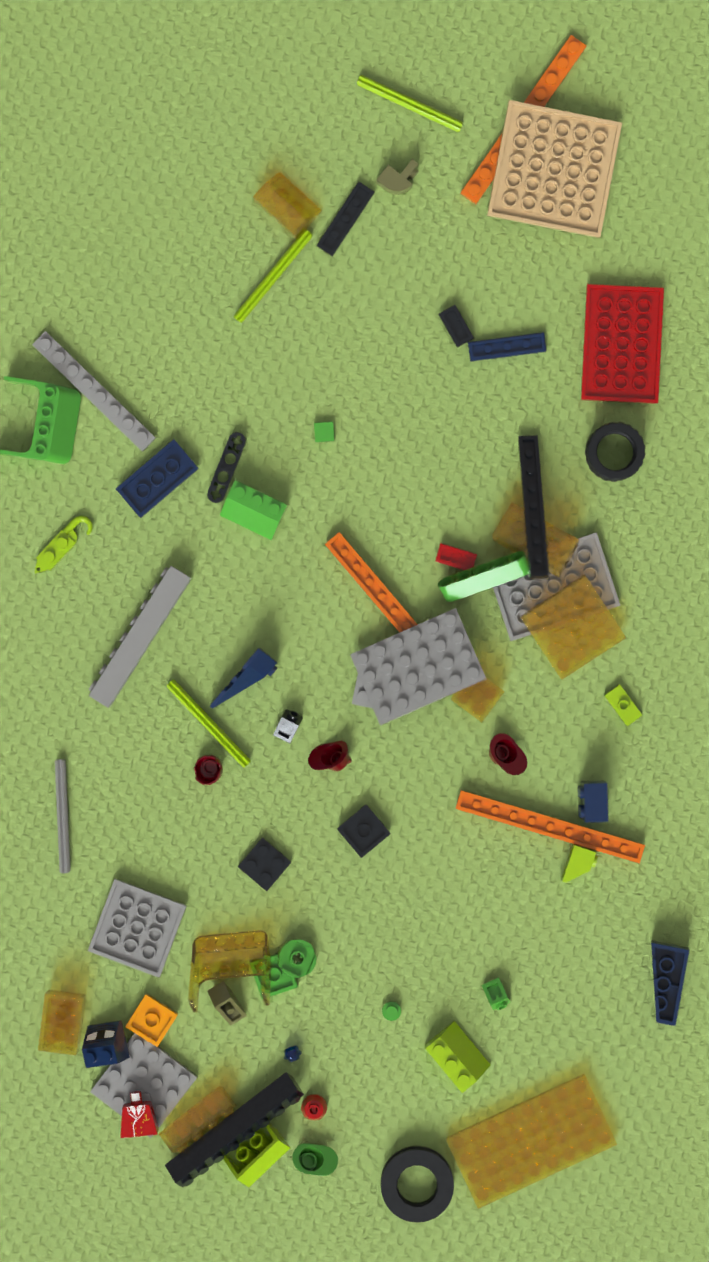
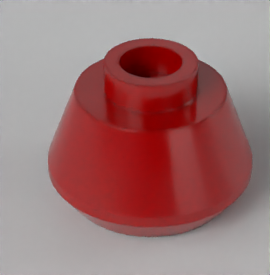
M311 1094L303 1100L301 1110L307 1119L319 1120L327 1112V1103L322 1096Z

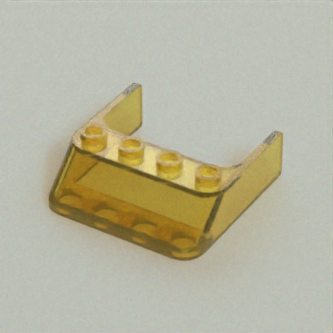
M257 930L205 935L194 940L188 1001L193 1012L198 1010L200 985L207 980L262 976L261 995L265 1006L270 1004L271 958L266 932Z

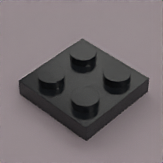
M367 804L337 828L361 858L391 834Z
M262 837L238 865V868L265 891H268L292 861Z

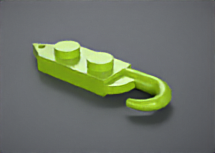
M81 515L73 518L36 557L35 574L47 570L51 571L76 545L78 536L73 529L80 522H85L88 525L86 534L90 535L93 525L88 517Z

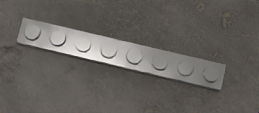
M46 331L32 344L142 452L156 439Z

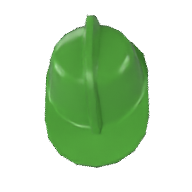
M303 1143L297 1146L292 1155L294 1166L305 1174L327 1176L333 1173L338 1165L336 1152L324 1145Z

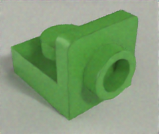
M499 977L482 985L493 1010H502L508 1006L507 1004L510 1003V999Z

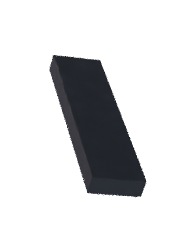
M358 182L318 242L317 247L333 257L375 192L361 182Z

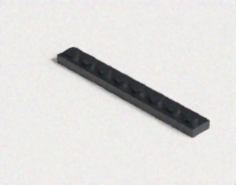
M538 435L518 436L529 580L549 579Z

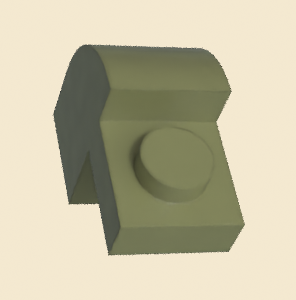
M412 159L401 174L388 165L377 178L376 183L391 194L406 193L412 188V183L408 181L409 178L413 180L419 172L417 170L418 163Z

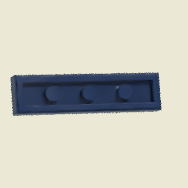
M544 332L468 342L470 362L547 351Z

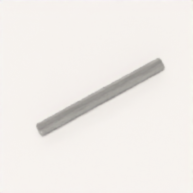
M65 759L55 760L59 870L60 873H69L70 849Z

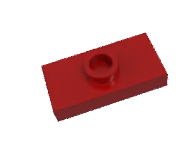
M440 543L435 562L467 570L474 567L477 554Z

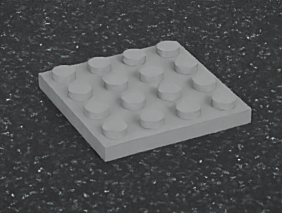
M115 878L88 951L160 978L187 905Z
M134 1033L127 1043L130 1058L118 1064L110 1065L90 1092L122 1116L123 1105L131 1103L130 1092L141 1091L142 1101L152 1102L158 1127H160L198 1076L162 1048L154 1046Z

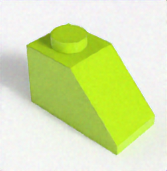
M572 844L561 881L567 883L589 872L591 867H595L598 856H595L596 851Z

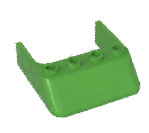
M4 376L6 382L36 386L40 391L31 448L24 453L0 449V454L57 464L68 463L73 454L81 404L80 393L76 389L52 383Z

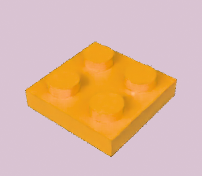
M145 994L125 1027L158 1047L178 1016V1013L150 995Z

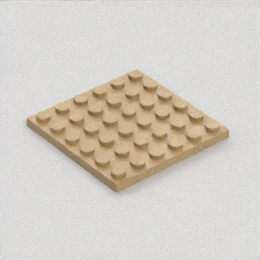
M509 100L487 216L600 238L622 123Z

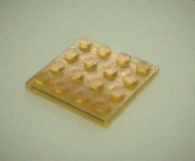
M585 574L520 616L561 680L626 638Z

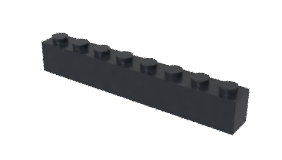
M285 1072L166 1163L165 1167L175 1184L181 1187L190 1185L197 1176L206 1173L210 1166L222 1161L227 1153L236 1150L240 1143L252 1138L257 1130L266 1127L270 1120L282 1115L287 1107L299 1102L304 1093L294 1077Z

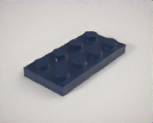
M173 439L119 485L116 490L136 514L142 518L199 468Z

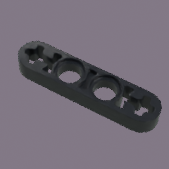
M239 432L230 435L210 484L207 496L213 503H220L224 500L245 448L246 438ZM238 436L243 441L242 444H238L236 450H240L239 454L228 450L229 446L231 448L234 447L232 439ZM227 454L235 455L236 461L233 464L225 462ZM222 471L227 472L229 475L226 482L218 480V474ZM215 482L226 486L224 490L222 488L219 490L221 498L217 497L216 500H213L211 492H215L218 487L214 486Z

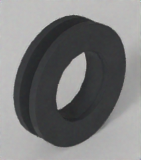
M424 1146L403 1148L393 1154L383 1168L381 1175L383 1200L393 1214L405 1221L419 1223L432 1220L445 1211L452 1199L454 1181L451 1168L445 1158L431 1148ZM414 1165L430 1169L437 1180V1188L434 1194L423 1202H411L405 1199L398 1189L400 1174L406 1168Z

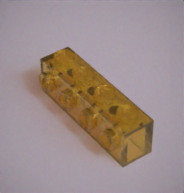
M219 1086L161 1131L159 1135L172 1153H181L189 1147L187 1145L192 1140L195 1142L204 1135L203 1131L207 1128L209 1130L214 1128L219 1123L217 1120L222 1116L226 1118L233 1113V1108L236 1104L224 1087Z

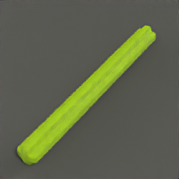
M360 75L357 80L358 86L456 132H459L463 126L462 121L366 76Z
M305 229L236 312L234 318L238 322L242 323L309 242L312 234Z
M174 679L167 684V688L242 767H246L251 762L246 754Z

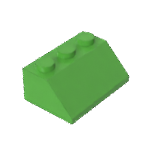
M235 480L225 500L220 516L272 540L288 505Z

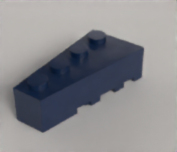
M651 940L656 1022L676 1026L689 948Z

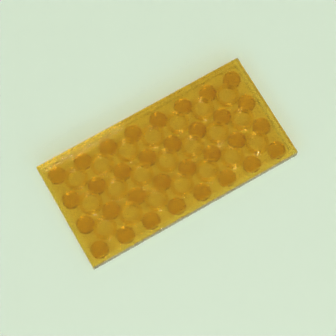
M585 1074L446 1137V1141L478 1209L617 1145Z

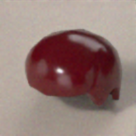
M214 755L202 756L197 760L193 768L196 781L202 785H211L217 782L223 773L222 763Z

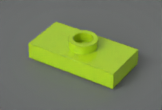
M620 684L604 695L626 726H629L642 716Z

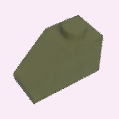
M224 981L207 991L215 1009L230 1026L247 1016L232 990Z

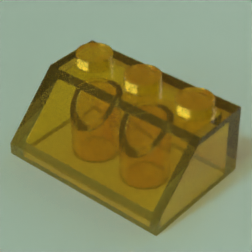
M280 172L268 180L253 196L254 201L295 239L322 212L316 204Z

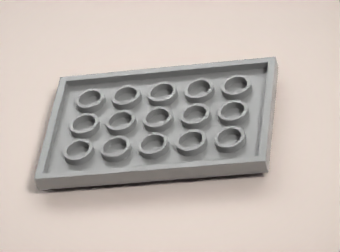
M597 532L547 548L549 579L529 580V574H527L526 576L493 587L510 641L620 606Z
M456 608L350 654L380 725L487 679Z

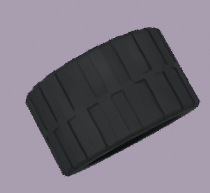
M611 422L598 428L589 437L590 439L586 444L585 450L586 463L591 472L597 477L602 478V480L611 482L625 480L635 474L639 467L642 466L646 454L645 444L642 436L631 425L624 424L623 422ZM610 434H619L626 437L633 448V457L630 463L620 470H611L604 467L597 456V448L600 441Z

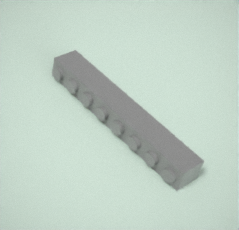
M173 566L164 569L160 576L163 578L159 585L157 583L154 585L150 592L153 595L149 601L145 600L140 607V610H142L139 617L135 616L131 621L130 626L132 628L129 633L125 632L119 641L122 644L118 649L115 648L109 656L112 660L108 666L105 664L99 672L101 677L98 682L94 681L89 688V691H91L89 696L107 708L111 707L192 579Z

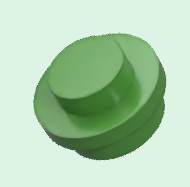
M389 1001L384 1004L382 1014L389 1021L397 1020L401 1015V1007L398 1003Z

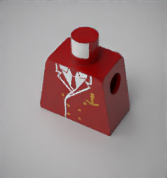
M141 1091L130 1092L131 1103H125L122 1107L121 1138L157 1135L159 1127L152 1102L142 1101Z

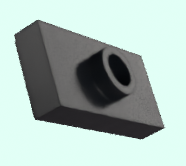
M456 305L438 314L457 348L474 339Z

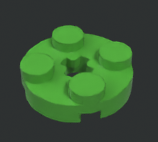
M288 940L278 952L277 963L279 968H281L284 974L293 978L308 975L316 965L317 958L313 950L314 948L305 940ZM297 953H299V957L302 960L301 962L297 961L295 964L294 959L292 957L293 955H297Z

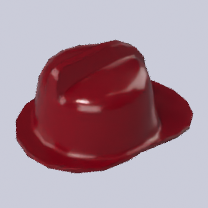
M499 733L491 739L490 759L508 774H522L527 768V757L515 741L505 733Z
M344 741L319 745L312 750L308 757V764L314 770L330 769L332 771H340L352 762L348 753V745Z

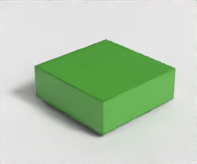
M333 422L314 423L315 443L334 441Z

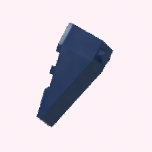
M261 647L258 648L210 707L213 709L263 679L267 674L271 677L277 670L275 665L278 662Z

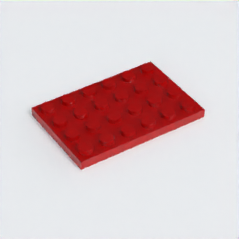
M586 285L581 400L658 404L664 288Z

